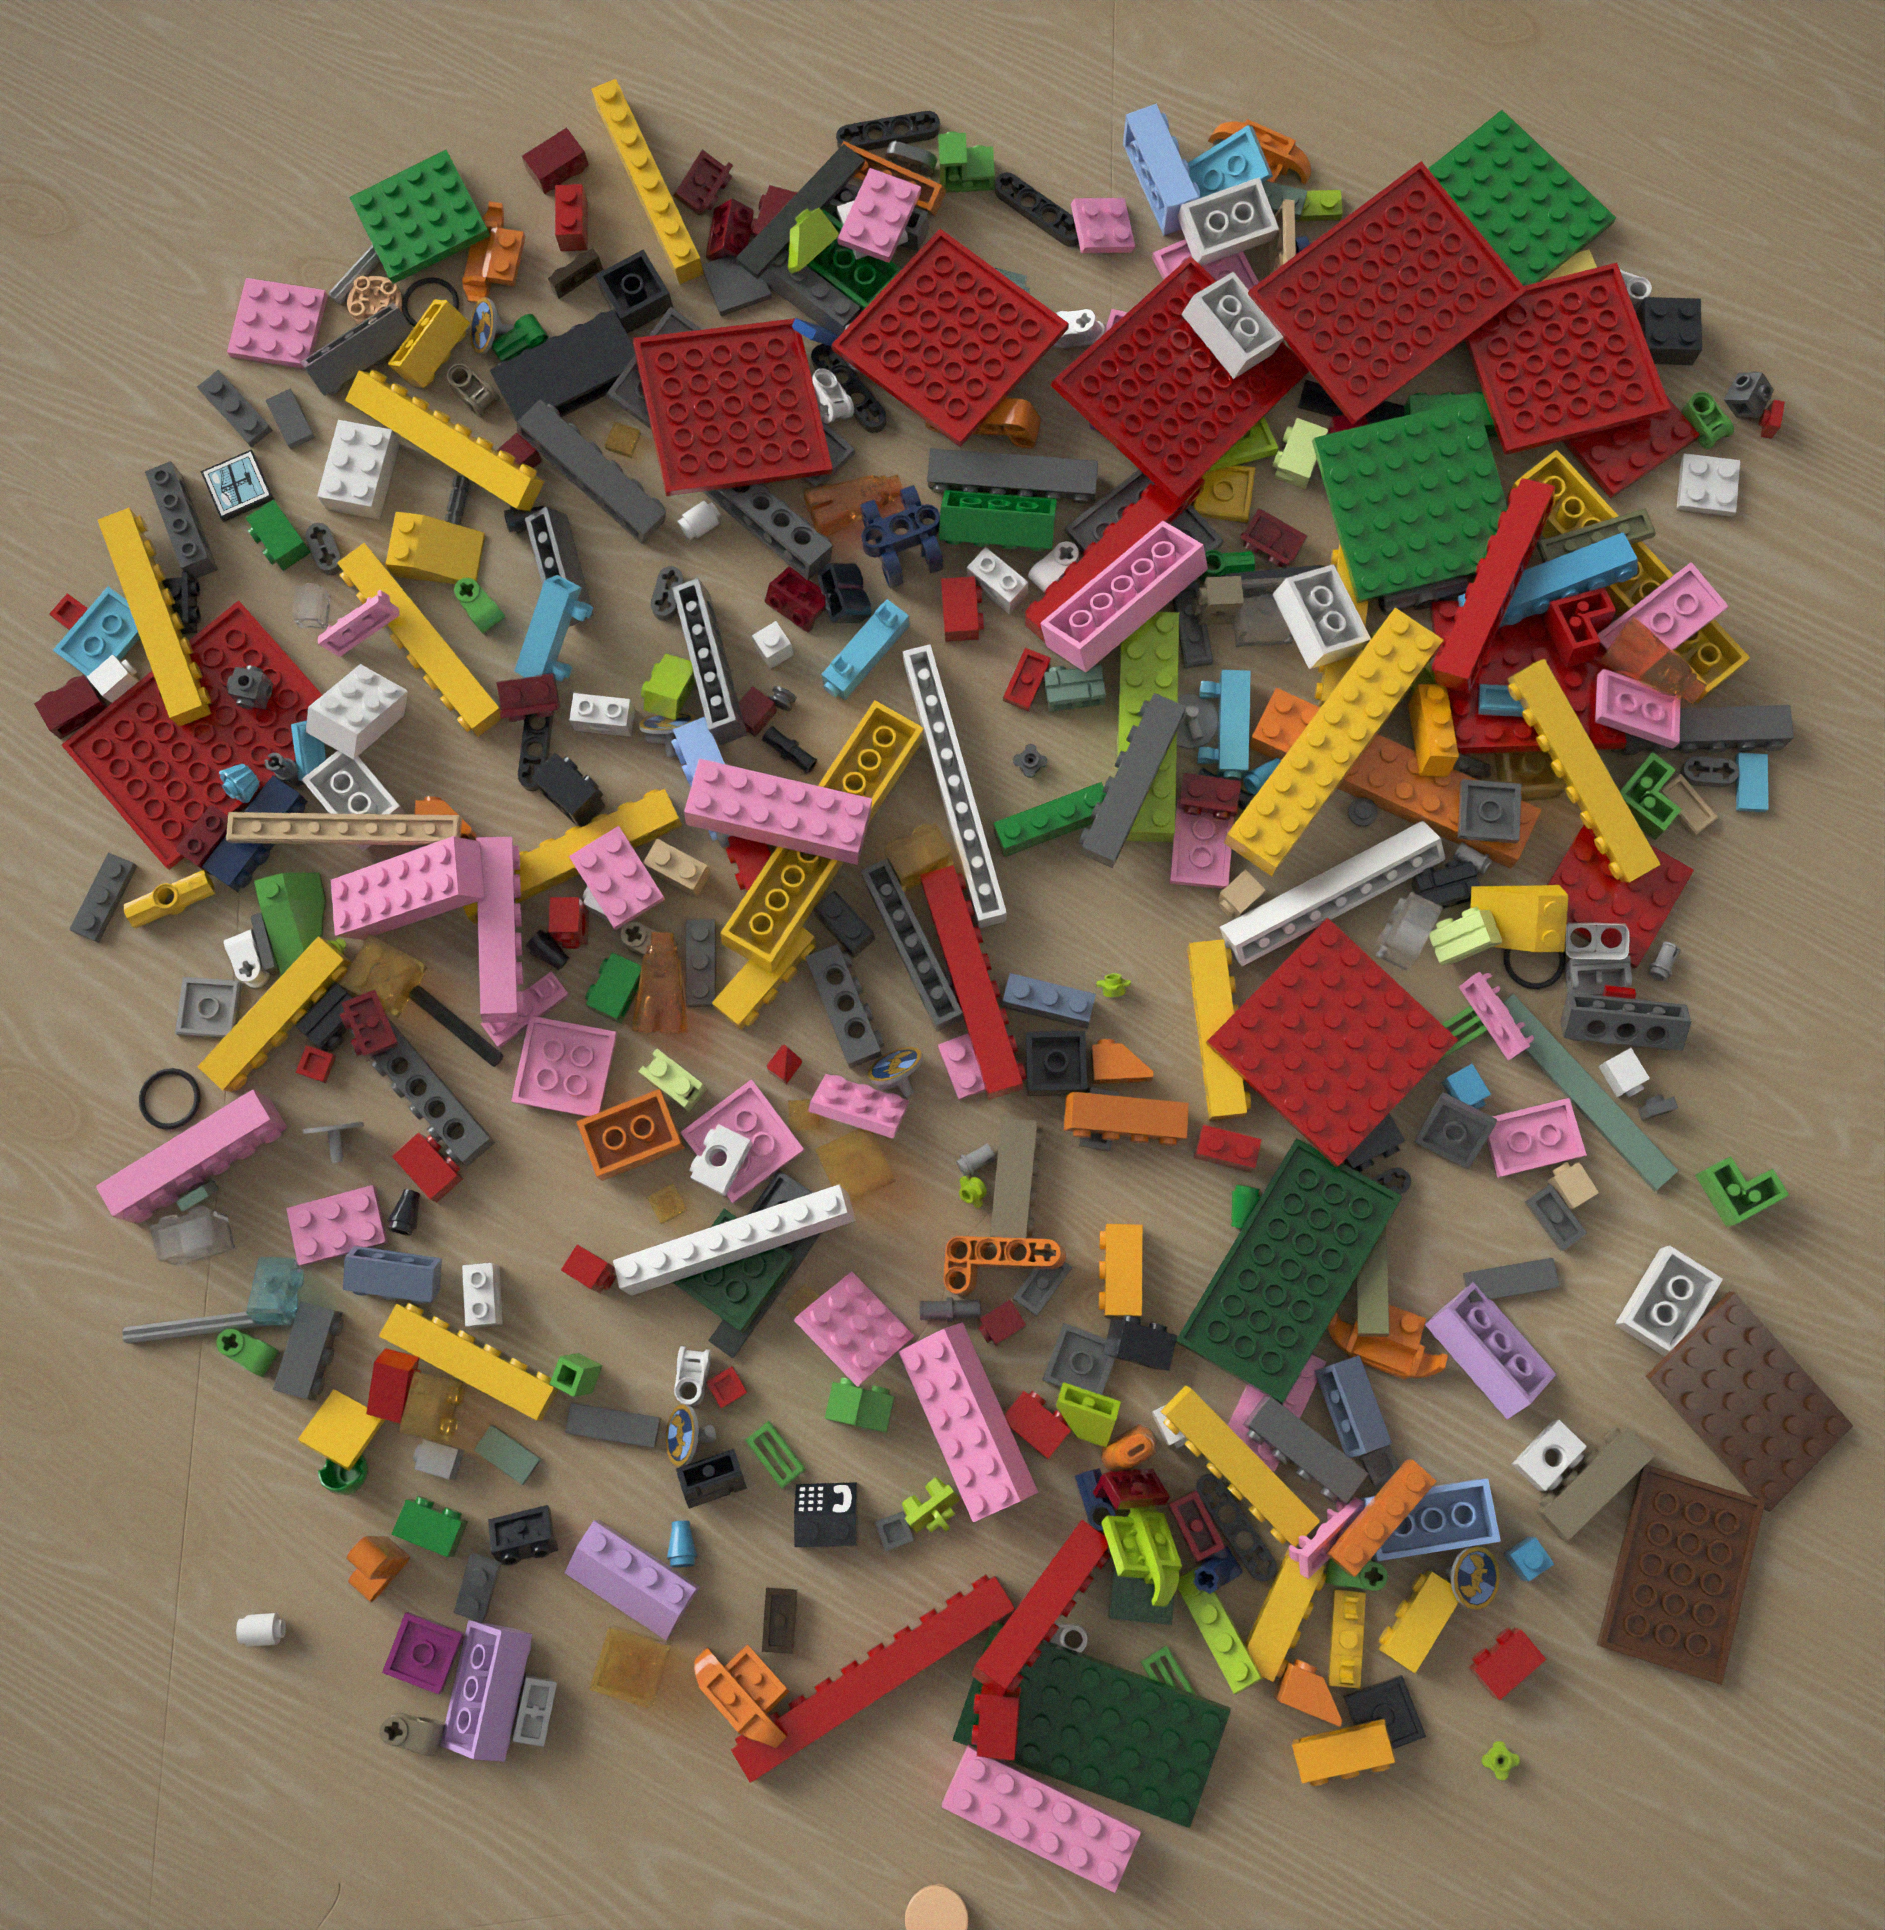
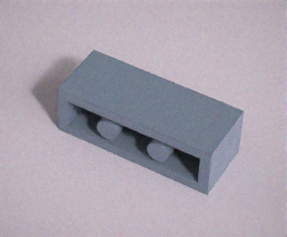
M1010 973L1003 998V1007L1088 1029L1096 994Z
M354 1246L345 1256L343 1290L353 1291L354 1294L360 1296L369 1294L380 1295L387 1300L401 1298L411 1300L415 1304L431 1303L440 1292L442 1258Z
M1360 1355L1315 1370L1343 1451L1348 1458L1366 1454L1392 1444Z

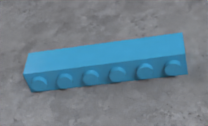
M1624 532L1525 570L1500 627L1516 624L1523 618L1533 614L1545 613L1552 601L1603 588L1616 582H1625L1634 575H1637L1638 559ZM1465 594L1458 596L1459 606L1463 607L1466 601Z

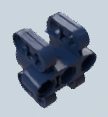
M914 485L900 490L901 503L904 505L905 510L882 518L880 516L874 499L860 504L861 516L865 526L861 534L863 550L868 556L880 559L882 570L890 589L904 583L902 568L896 553L917 545L921 546V557H925L930 573L943 570L942 553L935 537L939 532L940 513L933 505H921ZM929 518L934 520V523L925 525L922 520ZM899 528L908 530L904 535L894 533ZM875 538L876 545L868 543L869 540Z

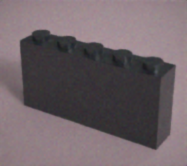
M613 309L609 312L599 313L594 319L584 324L573 326L568 332L560 336L550 337L545 343L535 348L526 349L519 356L509 361L499 362L494 368L490 369V372L516 422L539 399L546 405H553L560 413V417H563L606 396L635 356V350Z

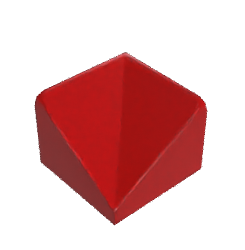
M784 1044L781 1045L767 1064V1070L787 1085L801 1066L802 1060Z

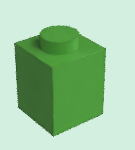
M580 1353L560 1356L550 1385L573 1397L593 1393L603 1365Z

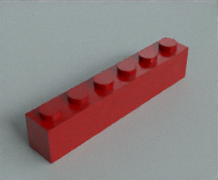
M1084 1520L1079 1522L974 1666L971 1675L999 1697L1003 1698L1008 1690L1012 1693L1016 1690L1024 1678L1020 1674L1026 1665L1030 1668L1034 1665L1042 1653L1038 1647L1044 1640L1048 1643L1052 1640L1059 1629L1056 1622L1061 1615L1065 1618L1070 1615L1077 1604L1073 1600L1079 1591L1083 1594L1087 1591L1095 1579L1091 1576L1092 1572L1096 1567L1102 1570L1111 1557V1554L1108 1552L1107 1539L1103 1534Z

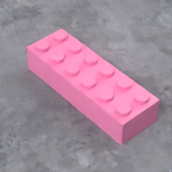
M1162 521L1040 623L1046 646L1084 672H1087L1208 569L1204 545Z
M699 758L684 815L686 825L858 865L871 815L872 799Z
M452 836L332 879L331 893L335 936L363 940L485 899L480 842Z
M478 837L476 841L480 842L485 899L478 901L480 1014L483 1023L519 1022L518 1014H524L523 991H518V985H523L522 962H517V956L523 955L521 933H516V927H522L520 903L515 904V898H521L520 874H514V870H520L519 846H513L512 837Z
M252 1089L101 1182L96 1188L113 1217L132 1223H141L149 1219L153 1215L152 1211L160 1206L167 1207L179 1199L178 1195L186 1190L192 1191L202 1186L204 1179L210 1175H218L230 1168L229 1164L238 1158L244 1159L249 1157L260 1144L275 1141L281 1136L280 1132L285 1130L287 1126L272 1100Z
M963 1322L944 1328L898 1351L972 1521L976 1522L1039 1493Z
M968 1744L941 1807L1115 1893L1141 1834L1140 1828L1002 1759L976 1757L977 1748Z

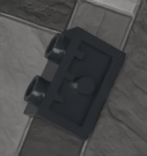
M182 571V577L166 578L162 582L165 589L168 588L174 598L175 604L171 606L173 612H177L182 620L184 628L180 630L181 633H197V623L201 621L200 609L197 606V596H200V584L189 571Z
M548 1505L488 1519L491 1553L496 1561L502 1562L501 1565H514L520 1560L532 1557L543 1558L552 1552L558 1551V1544L553 1536L551 1510Z

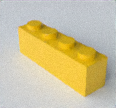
M802 926L772 973L749 960L712 1002L714 1008L740 1030L745 1026L750 1027L760 1015L758 1010L764 1004L769 1005L779 993L777 988L783 982L788 983L798 971L796 966L802 960L807 961L805 956L811 955L816 951L815 944L817 942L815 936Z
M1289 1549L1283 1558L1245 1642V1646L1262 1677L1274 1682L1276 1676L1282 1677L1288 1664V1660L1284 1659L1289 1647L1295 1648L1301 1632L1297 1630L1302 1619L1307 1620L1314 1606V1603L1310 1600L1315 1590L1320 1591L1327 1577V1574L1323 1573L1326 1567L1324 1565L1309 1579L1301 1575L1299 1562L1290 1558Z

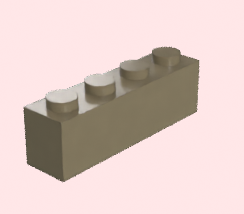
M1002 1117L990 1237L1026 1238V1235L1032 1236L1034 1218H1029L1028 1213L1029 1206H1035L1037 1188H1031L1032 1176L1038 1177L1040 1159L1034 1158L1035 1147H1041L1042 1129H1037V1121Z
M1615 1427L1603 1438L1606 1443L1599 1450L1594 1448L1583 1457L1582 1461L1585 1464L1577 1472L1574 1469L1569 1471L1561 1481L1563 1485L1555 1493L1549 1491L1539 1501L1541 1507L1536 1513L1562 1540H1570L1656 1455L1630 1427L1620 1429Z

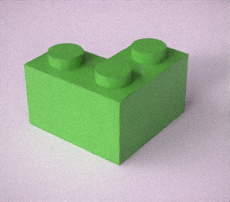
M951 131L945 134H938L940 184L946 189V193L995 190L993 146L976 145L967 148L966 133Z
M1652 752L1619 792L1640 829L1656 840L1682 809L1659 792L1676 769Z
M1731 1156L1695 1174L1726 1227L1738 1224L1789 1196L1774 1169L1763 1172L1746 1181Z
M841 1378L840 1383H832L824 1419L880 1432H888L895 1396L889 1395L890 1389L872 1385L871 1391L859 1388L860 1385L857 1387L850 1379Z

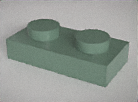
M1268 181L1263 182L1262 185L1273 214L1277 213L1285 199L1294 200L1295 220H1300L1307 190Z

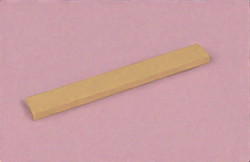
M228 812L226 841L229 843L427 846L452 836L461 838L462 817L460 815Z

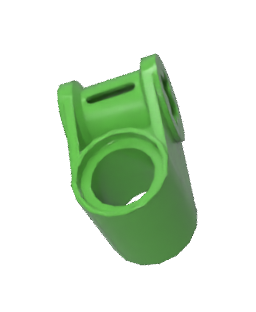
M1700 391L1695 393L1681 411L1700 434L1697 440L1705 449L1712 448L1716 441L1722 437H1729L1734 433L1733 423L1723 413L1714 398L1707 392ZM1694 406L1700 407L1702 412L1697 411Z
M463 578L456 583L454 593L482 634L505 618L497 604L491 597H488L474 579ZM470 591L473 595L469 597L466 593Z
M235 1329L222 1331L216 1340V1346L220 1353L260 1377L265 1376L279 1352L278 1349L270 1344ZM231 1338L235 1339L239 1344L237 1348H232V1345L229 1343Z
M1331 1558L1328 1560L1325 1583L1378 1591L1387 1583L1388 1573L1378 1562L1369 1560L1361 1571L1353 1577L1348 1575ZM1372 1567H1375V1572L1379 1573L1380 1577L1379 1579H1374L1373 1583L1370 1584V1580L1365 1577V1572H1371Z

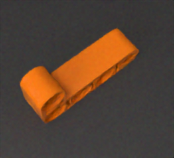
M1005 398L973 434L1007 435L1015 446L1031 449L1036 446L1041 418L1034 406L1027 400ZM928 422L925 423L927 429L941 433Z
M953 1237L948 1241L945 1248L944 1285L951 1293L959 1296H968L976 1288L977 1267L1058 1269L1066 1260V1251L1063 1246L1050 1239ZM961 1244H966L968 1247L966 1256L958 1259L956 1249ZM996 1245L997 1255L995 1258L987 1260L985 1257L987 1247ZM1019 1246H1025L1027 1249L1026 1257L1021 1261H1016L1014 1257L1015 1250ZM1050 1247L1056 1252V1256H1051L1050 1261L1044 1256L1036 1254V1250L1040 1253L1050 1252ZM959 1274H964L966 1277L964 1287L956 1289L954 1285L955 1278Z
M365 1536L351 1549L346 1557L357 1568L348 1579V1583L369 1602H373L407 1564L410 1556L388 1536Z

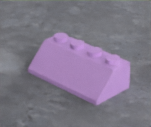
M1474 1282L1449 1301L1425 1324L1433 1336L1439 1340L1452 1355L1453 1359L1459 1363L1506 1419H1509L1530 1405L1556 1376V1373L1495 1303L1483 1294ZM1475 1289L1483 1301L1470 1303L1469 1294Z
M594 1520L576 1547L565 1571V1574L666 1641L700 1589L699 1585L601 1520Z
M468 1620L440 1746L474 1760L505 1762L506 1753L510 1746L513 1721L517 1714L520 1689L524 1682L527 1657L531 1650L532 1634L514 1628Z

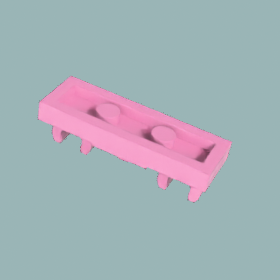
M379 590L378 595L373 598H367L365 604L356 608L342 619L339 618L338 623L334 626L329 625L327 630L318 636V644L341 657L399 616V608L390 602L388 594Z
M552 971L523 991L524 1014H518L519 1022L481 1023L499 1048L527 1028L530 1016L542 1017L570 996Z
M1478 972L1460 985L1459 988L1509 1061L1530 1047L1529 1043L1534 1040L1533 1035L1528 1038L1523 1036L1520 1029L1525 1026L1524 1022L1515 1024V1020L1510 1015L1508 1008L1495 995L1501 988L1497 986L1491 989L1486 981L1492 976L1491 973L1482 975L1481 972Z
M1357 1497L1353 1498L1349 1503L1337 1500L1336 1507L1339 1512L1327 1509L1328 1522L1323 1523L1318 1528L1316 1536L1312 1540L1306 1536H1300L1299 1547L1302 1549H1297L1292 1545L1289 1546V1556L1292 1560L1299 1562L1301 1575L1309 1579L1330 1558L1326 1555L1327 1551L1364 1510V1501Z

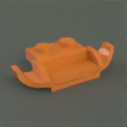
M1249 119L1245 123L1231 121L1220 124L1215 128L1208 140L1212 144L1216 139L1225 140L1247 125H1250L1255 131L1273 177L1266 181L1276 183L1281 174L1286 176L1290 169L1300 175L1301 183L1305 185L1311 176V165L1308 157L1295 145L1296 140Z
M489 201L488 210L482 217V220L491 236L470 246L464 277L462 278L463 289L468 302L477 303L483 297L488 298L491 283L515 286L526 236L524 231L503 229V203Z
M1388 1304L1389 1337L1358 1336L1357 1321L1353 1325L1348 1324L1339 1318L1338 1313L1335 1314L1329 1324V1333L1337 1346L1349 1355V1359L1360 1355L1364 1365L1404 1380L1407 1378L1432 1376L1445 1369L1448 1355L1443 1353L1441 1355L1427 1354L1424 1352L1425 1346L1420 1345L1426 1322L1424 1317Z
M747 1644L725 1666L708 1647L695 1658L694 1669L699 1684L698 1687L735 1730L751 1740L777 1748L787 1736L767 1714L790 1691Z

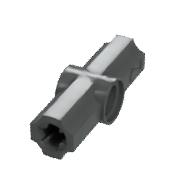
M1466 577L1380 597L1378 598V603L1384 615L1390 614L1394 608L1400 611L1413 607L1415 610L1426 609L1430 607L1431 602H1439L1440 600L1465 594L1467 580Z

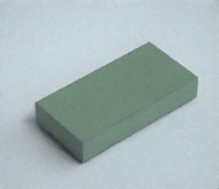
M210 1180L179 1199L177 1204L183 1212L219 1188L214 1180Z
M490 1425L474 1448L476 1453L522 1485L526 1483L542 1460L494 1425Z

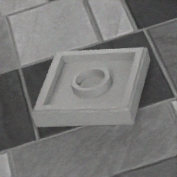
M183 977L175 1034L178 1036L223 1039L238 1023L243 982L238 980Z

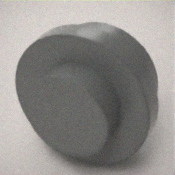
M1367 798L1355 799L1348 809L1350 820L1358 826L1372 824L1378 814L1375 803Z

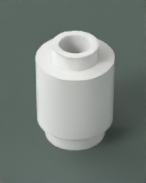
M703 500L682 514V518L677 522L689 540L694 537L698 539L719 525L718 518L721 515L712 502L707 504Z
M278 1613L247 1615L244 1619L238 1620L236 1628L238 1643L245 1644L247 1647L277 1645L286 1633L285 1620L281 1619Z

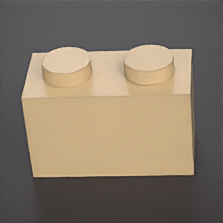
M656 839L643 862V865L650 874L695 898H698L711 875L708 865L659 839Z

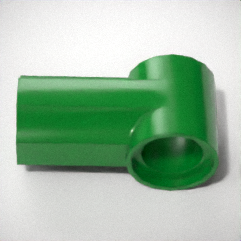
M526 314L515 322L513 329L495 339L491 348L500 362L509 361L519 356L524 350L535 348L545 343L549 336L533 314Z
M1208 550L1205 552L1207 564L1214 565L1217 570L1207 569L1198 579L1204 583L1207 577H1220L1230 573L1255 571L1253 552L1221 553L1217 550Z

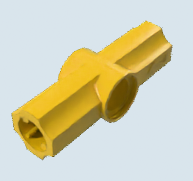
M202 870L172 884L163 883L158 885L153 892L124 904L123 910L131 926L136 929L168 914H180L186 906L216 894L215 886L208 872ZM170 894H174V900L170 904L165 905L166 898Z

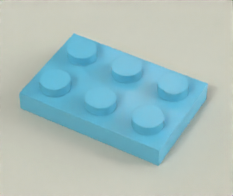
M1247 125L1188 163L1189 177L1192 183L1196 182L1198 185L1200 198L1259 177L1262 183L1273 177L1255 131L1250 125Z
M108 586L53 651L85 676H89L111 655H114L121 661L140 638L127 600Z

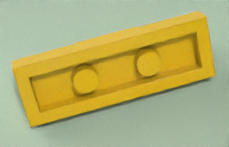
M1333 1589L1328 1670L1329 1686L1360 1689L1365 1592Z

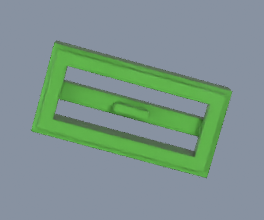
M1471 1005L1442 1025L1447 1029L1469 1015L1472 1019L1451 1033L1456 1037L1474 1024L1479 1029L1454 1044L1439 1062L1487 1031Z
M770 1421L745 1439L781 1489L806 1470ZM767 1430L770 1432L795 1465L796 1470L792 1472L764 1435V1432ZM759 1437L787 1474L786 1478L782 1479L754 1440Z
M1166 1645L1159 1651L1151 1654V1656L1140 1661L1149 1678L1158 1681L1150 1667V1664L1155 1662L1167 1684L1176 1687L1160 1660L1165 1655L1185 1690L1195 1694Z

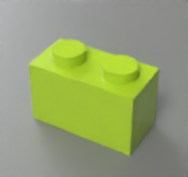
M665 653L661 662L655 663L650 681H645L641 690V697L644 698V711L673 720L677 719L696 684L691 661Z

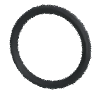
M435 277L420 279L413 283L406 290L402 299V311L406 320L413 327L418 323L408 312V299L416 288L427 283H436L446 287L453 297V307L458 310V294L451 284Z
M1511 949L1504 950V965L1507 973L1516 983L1530 989L1549 987L1564 972L1566 964L1565 953L1558 952L1559 967L1551 979L1541 983L1527 982L1518 977L1511 967Z
M169 1068L157 1071L144 1082L140 1090V1111L145 1120L157 1128L167 1130L181 1127L196 1114L201 1100L200 1089L195 1079L181 1069ZM175 1074L182 1076L189 1081L194 1091V1103L190 1112L183 1119L174 1123H161L150 1116L145 1105V1096L149 1086L156 1079L164 1075Z

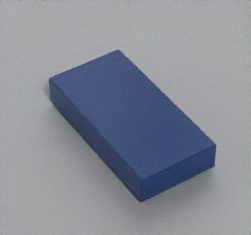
M797 318L792 325L793 330L810 340L831 346L839 337L824 327Z

